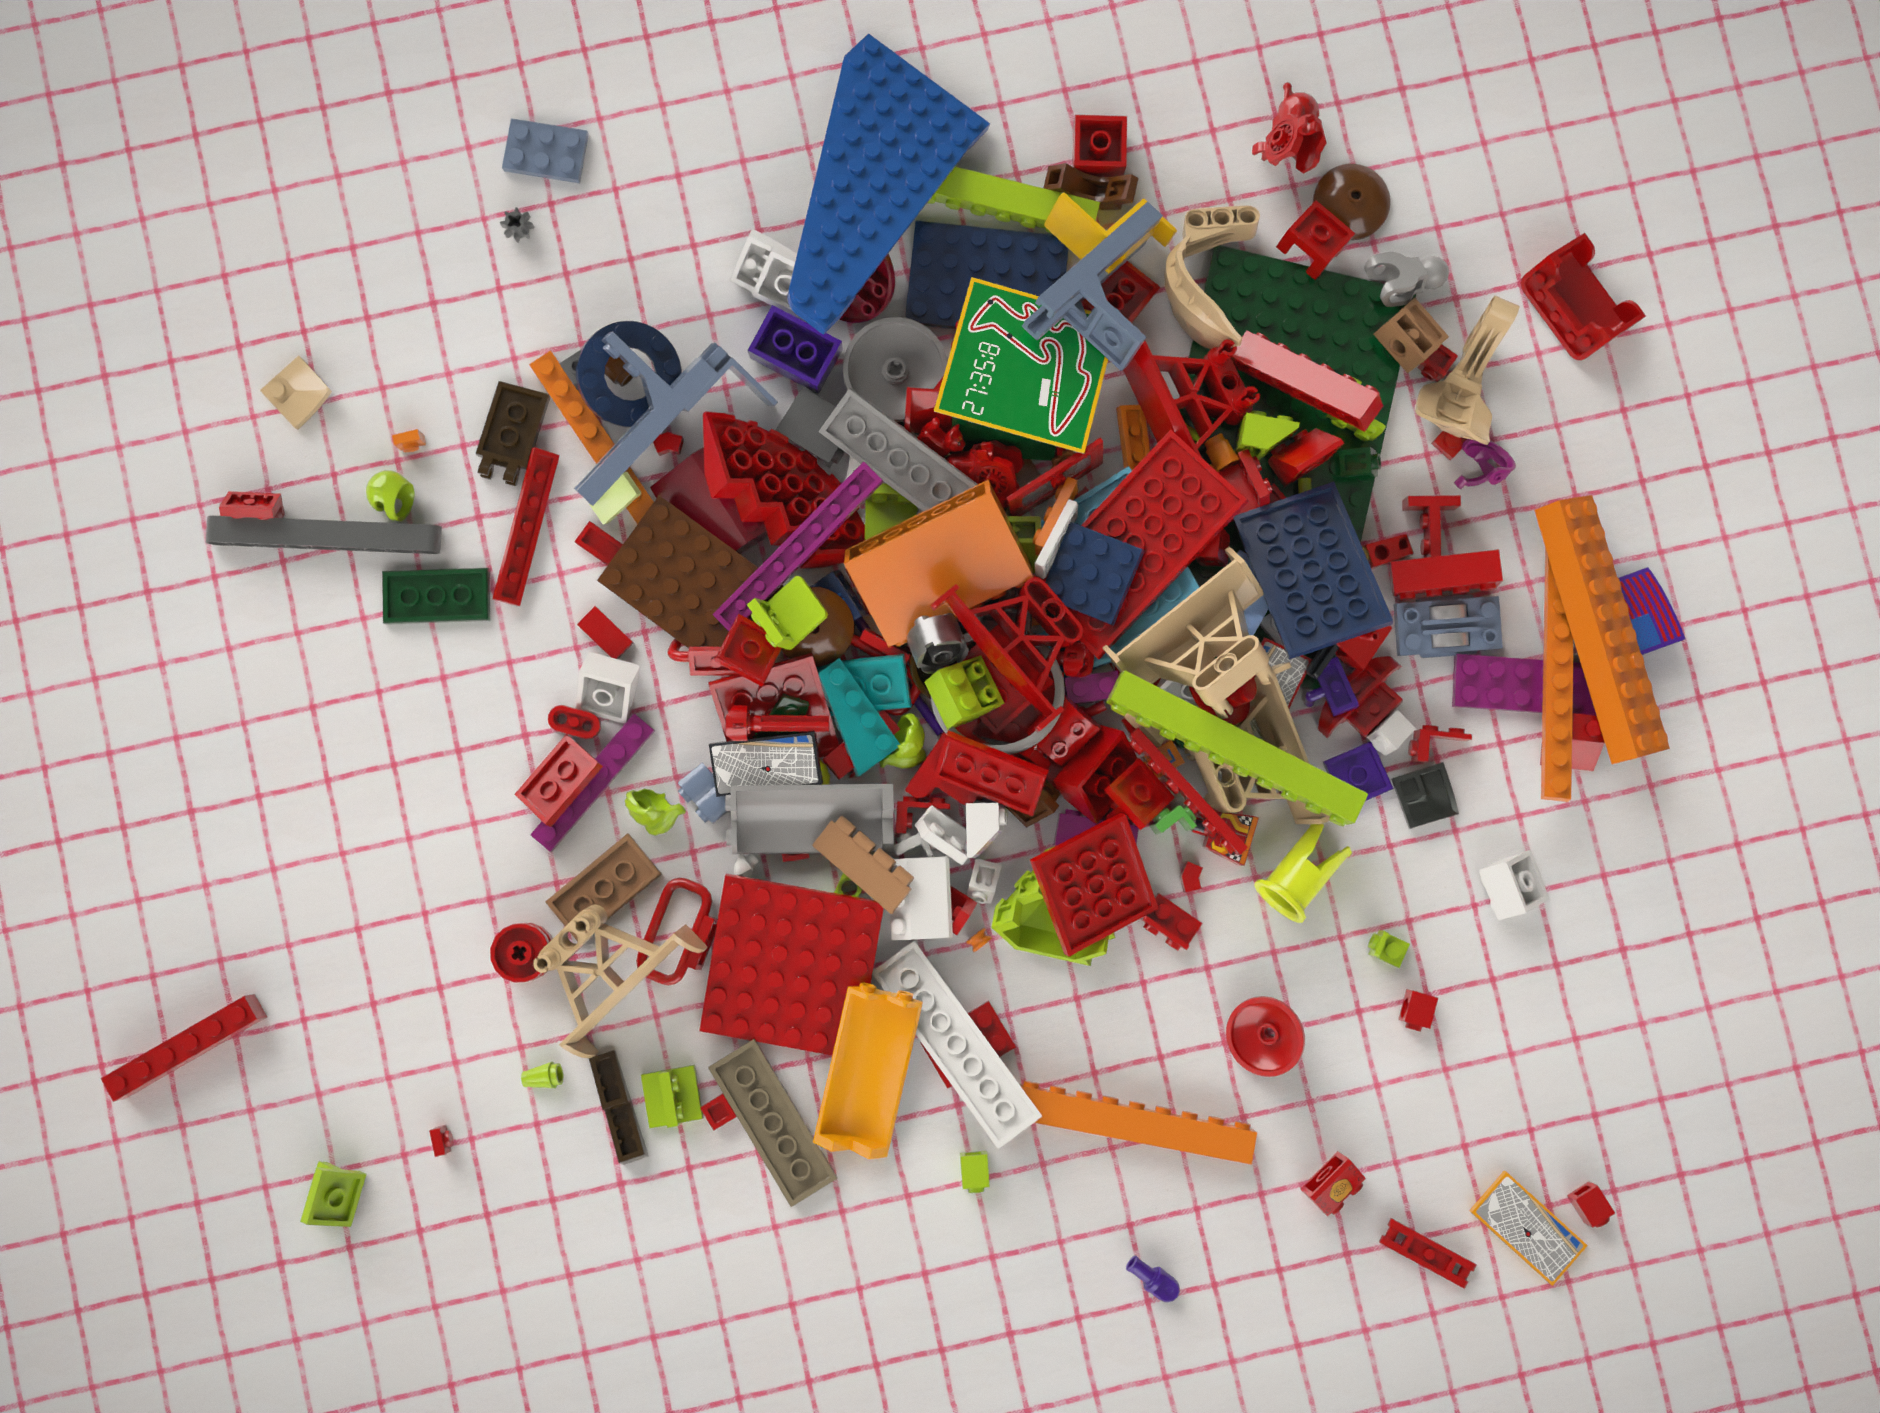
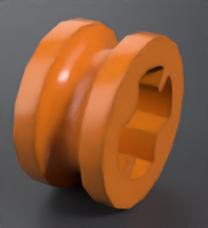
M985 928L979 930L966 941L967 945L971 944L973 946V952L979 950L992 939L991 935H986Z

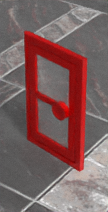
M1101 437L1086 446L1084 454L1075 453L1006 498L1008 515L1023 516L1054 496L1058 486L1064 485L1067 477L1079 480L1102 465L1103 440Z

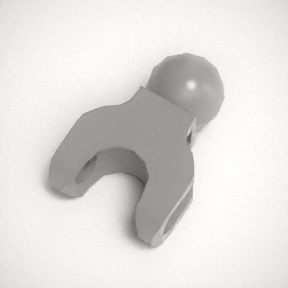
M1386 252L1371 256L1364 266V270L1371 280L1386 282L1382 288L1380 298L1387 307L1406 305L1412 300L1414 294L1422 293L1424 288L1436 289L1443 286L1449 276L1447 263L1440 257L1429 256L1420 261L1419 257L1410 258L1400 253Z

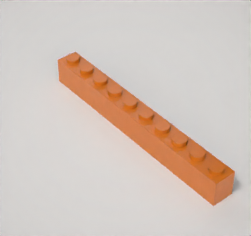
M1024 1080L1023 1085L1019 1084L1042 1115L1035 1123L1252 1165L1257 1132L1254 1129H1250L1251 1124L1235 1121L1234 1125L1224 1124L1225 1119L1208 1116V1120L1198 1119V1114L1188 1111H1182V1115L1171 1113L1172 1109L1162 1106H1156L1155 1110L1146 1109L1144 1103L1129 1101V1105L1118 1103V1098L1103 1096V1099L1100 1100L1092 1098V1093L1076 1091V1095L1065 1093L1066 1088L1050 1085V1090L1039 1088L1040 1083Z

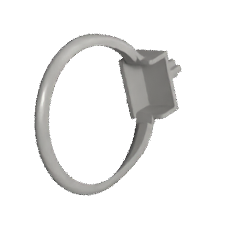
M1006 590V594L999 598V602L1015 598L1016 591ZM1017 609L1004 610L1015 624ZM1027 610L1024 635H1035L1031 631L1032 615ZM990 614L977 618L989 632L998 625ZM968 632L963 634L966 645L974 642ZM1034 646L1046 659L1050 648L1048 646ZM1055 659L1051 672L1055 684L1053 707L1057 709L1060 706L1063 707L1065 687L1061 669ZM931 697L932 708L936 720L938 721L943 731L947 733L948 730ZM1060 714L1040 732L1037 733L1035 731L1018 742L1007 745L987 746L1009 755L1025 751L1047 736L1056 724ZM955 728L949 729L952 732L962 735Z

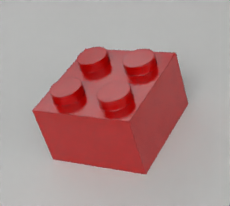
M1075 115L1073 123L1072 167L1086 174L1099 177L1124 175L1127 163V116Z

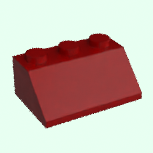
M1100 725L1101 730L1068 762L1053 780L1062 797L1096 824L1114 802L1104 790L1138 759L1134 750L1129 745L1124 731Z

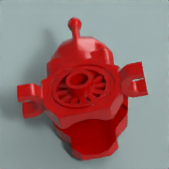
M1286 82L1283 85L1284 100L1279 105L1278 115L1272 121V130L1265 137V142L1261 141L1252 146V155L1255 156L1258 153H1262L1261 160H1268L1274 166H1277L1281 160L1292 156L1296 160L1295 168L1304 174L1317 166L1320 161L1321 152L1327 142L1322 121L1318 118L1320 116L1319 106L1315 98L1305 92L1293 93L1291 83Z
M997 440L974 444L969 451H956L945 458V460L977 484L989 480L1002 507H1007L1006 498L1020 489L1015 473L1022 469L1024 462L1021 450L1015 446H1006Z

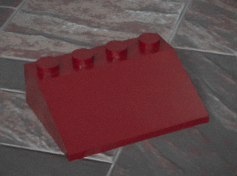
M704 447L688 456L650 487L656 498L660 495L739 554L768 537L764 522H741L734 498H711L704 474Z

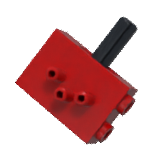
M1390 625L1320 649L1306 668V673L1310 677L1318 679L1334 655L1348 667L1364 670L1393 627Z

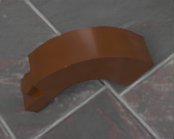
M1067 163L1048 166L1043 188L1100 202L1099 210H1121L1122 204L1133 203L1139 178L1133 174L1099 177L1086 174Z

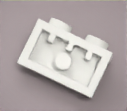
M930 806L915 824L923 840L963 865L968 859L967 853L964 850V843L967 840L966 828L936 807Z

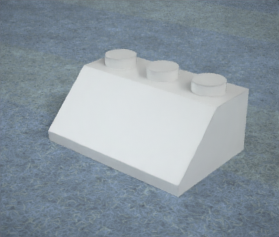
M949 856L894 859L896 864L891 871L893 872L901 865L914 877V880L909 885L912 890L894 913L890 914L891 940L953 938Z

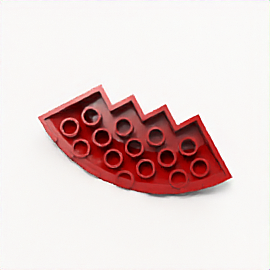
M707 411L703 413L704 474L711 498H734L741 522H764L771 546L782 545L842 484L833 474L828 475L817 464V458L807 450L801 451L789 443V438L774 429L767 431L759 427L758 422L752 420L745 422L735 419V415ZM860 508L800 566V569L824 568L844 563L845 550L865 541V524L857 512Z

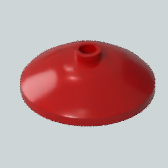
M1266 996L1253 997L1239 1004L1228 1019L1226 1039L1229 1050L1235 1060L1249 1072L1264 1077L1279 1076L1291 1070L1301 1059L1305 1048L1304 1028L1297 1014L1284 1002ZM1268 1028L1274 1030V1036L1268 1033Z

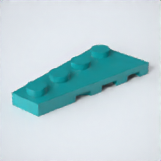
M839 658L821 670L818 675L828 706L831 707L835 724L837 729L840 730L845 743V749L853 763L856 777H859L897 749V745H900V743Z

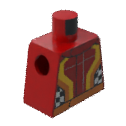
M1215 811L1248 846L1241 855H1236L1234 852L1229 854L1221 846L1220 842L1222 839L1215 832L1212 835L1202 825L1204 819L1196 817L1194 823L1197 827L1191 830V832L1205 836L1202 847L1236 865L1245 866L1259 817Z

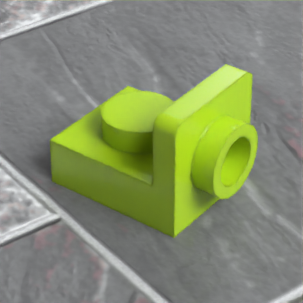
M1379 930L1377 934L1374 933L1368 943L1370 951L1368 954L1400 968L1410 943L1394 937L1386 931Z

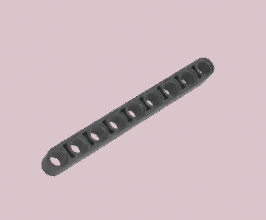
M207 516L205 543L220 546L440 554L442 527L431 524L287 518L260 520L252 517L235 519L230 516Z

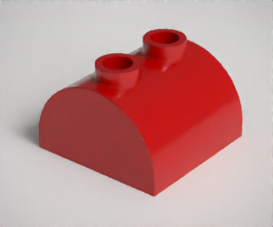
M1066 695L1063 703L1064 711L1060 714L1056 724L1047 736L1036 744L1048 757L1062 767H1065L1101 730V726ZM1043 714L1026 730L1028 736L1035 732L1034 727L1045 718Z

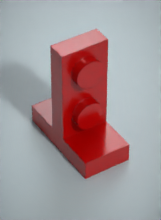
M1461 495L1407 496L1402 500V511H1423L1420 515L1419 523L1420 529H1424V539L1420 543L1421 555H1424V558L1441 556L1440 511H1454L1461 506Z

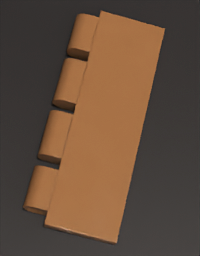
M841 816L836 822L831 820L812 846L877 903H880L885 910L893 914L912 890L909 885L914 880V877L901 865L892 872L891 869L895 866L896 861L881 848L872 855L871 852L875 849L876 844L861 831L854 837H851L857 827L844 816Z

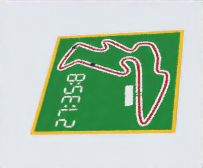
M971 277L934 412L1084 454L1108 359L1064 318L1037 341L1022 325L1027 318L1042 306V304L1038 306L1035 303L1039 296ZM1084 309L1086 316L1088 317L1091 311Z

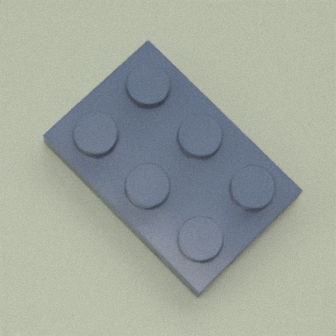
M511 118L502 169L504 172L580 184L589 133L587 130Z

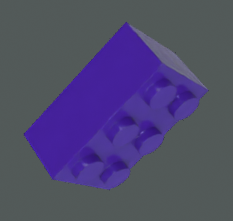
M772 305L747 351L750 359L819 394L843 350L841 340L828 333L823 335L810 324Z

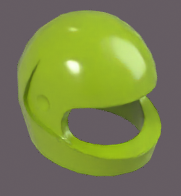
M389 470L378 472L371 477L366 486L367 500L376 511L382 512L385 510L387 517L393 521H403L409 515L413 506L415 492L413 485L401 474ZM396 499H400L402 501V507L400 511L396 514L395 501Z

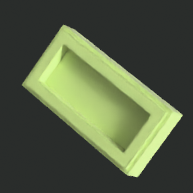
M624 472L593 506H590L602 524H608L642 492L628 472Z

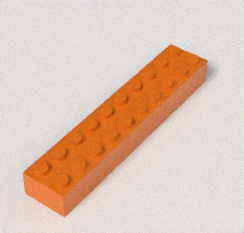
M1587 495L1562 499L1535 509L1536 518L1611 764L1670 749L1668 736L1661 721L1660 710L1653 695L1652 684L1645 669L1644 658L1637 643L1636 632L1630 620L1628 606L1622 594L1621 583L1614 568L1613 557L1606 542L1605 531L1601 525L1593 496Z

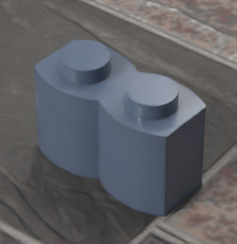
M703 762L678 782L681 787L678 792L687 803L692 800L698 806L695 812L705 823L709 820L714 824L728 812L725 808V796L716 797L713 774Z

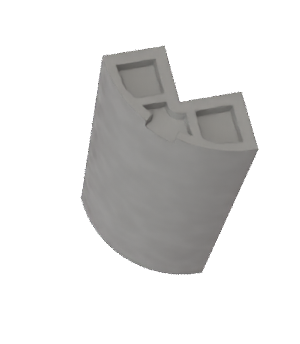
M893 784L731 786V795L725 796L726 811H731L732 829H726V845L732 846V854L820 853L812 846L831 820L836 822L841 816H844L857 827L851 837H854L861 831L876 844L872 852H876L879 848L884 852H893Z

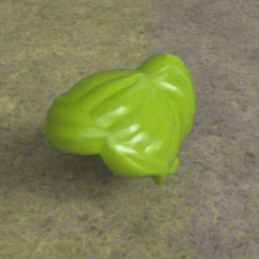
M908 713L900 718L897 723L900 730L894 734L900 745H897V749L879 761L880 768H884L886 765L901 769L913 768L925 761L926 752L923 748L925 739L924 729L920 724L919 718L914 714Z
M645 788L638 792L631 790L626 793L624 802L630 816L637 823L645 826L646 831L651 835L656 836L667 833L674 826L678 816L686 813V809L681 804L670 805L665 799V793L659 794Z

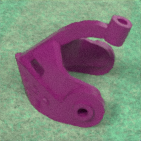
M1467 439L1462 445V450L1479 464L1483 475L1476 478H1466L1461 475L1454 484L1459 489H1462L1464 486H1477L1486 481L1496 485L1508 477L1516 468V463L1506 450L1492 441L1485 445L1478 441ZM1492 459L1498 465H1500V467L1495 468L1488 462V460Z

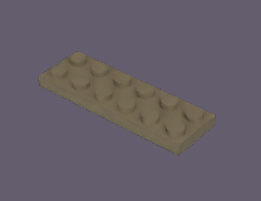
M755 1039L708 1067L790 1207L838 1178L819 1145L813 1143L814 1137Z

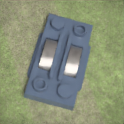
M1472 594L1425 597L1416 599V602L1393 604L1397 656L1420 655L1421 658L1456 656V654L1473 655L1478 650L1503 648L1499 596L1474 598Z

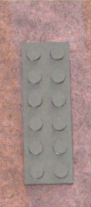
M852 388L848 389L819 430V433L860 464L864 461L885 483L923 512L978 485Z

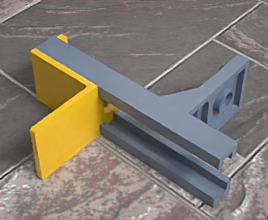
M1062 193L1058 197L1044 226L1081 260L1038 297L1035 303L1038 306L1042 304V306L1024 321L1022 327L1038 341L1064 318L1122 371L1128 366L1147 337L1107 301L1101 284L1136 254L1151 236L1162 246L1166 247L1176 234L1177 229L1143 198L1106 231L1066 193ZM1085 298L1094 306L1088 317L1081 302Z

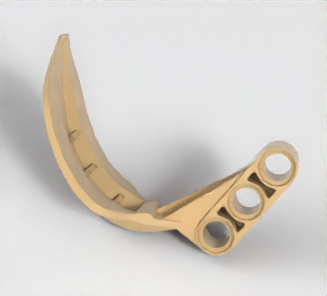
M1253 206L1200 208L1188 211L1184 219L1183 240L1172 249L1167 257L1164 273L1165 289L1170 300L1173 315L1183 330L1194 341L1209 349L1219 347L1221 342L1226 339L1232 340L1235 343L1232 347L1241 346L1242 337L1228 321L1219 306L1195 283L1185 267L1184 259L1185 257L1228 242L1247 241L1254 238L1257 233L1260 213Z
M1498 296L1492 298L1469 334L1458 365L1444 381L1426 384L1419 391L1415 406V413L1418 416L1431 421L1442 431L1456 437L1475 440L1485 445L1489 444L1492 414L1480 396L1482 375L1494 351L1513 324L1520 308L1519 305Z

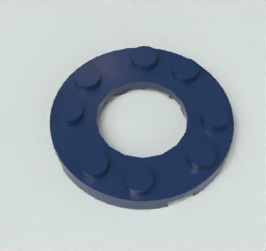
M620 321L602 327L585 342L576 366V380L584 402L595 415L614 425L632 427L649 408L646 395L637 400H624L614 395L609 389L604 375L605 365L610 355L603 349L606 344L601 340L609 332L613 331L629 348L637 349L646 354L653 364L655 373L669 386L682 373V368L675 348L660 331L645 323Z

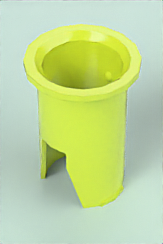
M1310 824L1307 831L1266 880L1257 879L1254 884L1256 891L1272 908L1297 923L1304 922L1306 919L1305 908L1345 859L1352 854L1350 847L1347 846L1341 851L1338 850L1318 866H1315L1307 859L1317 844L1324 824Z

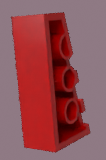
M1499 549L1393 561L1389 564L1392 596H1399V600L1416 598L1415 594L1426 593V597L1442 595V592L1453 591V594H1460L1480 589V591L1497 589L1503 582Z

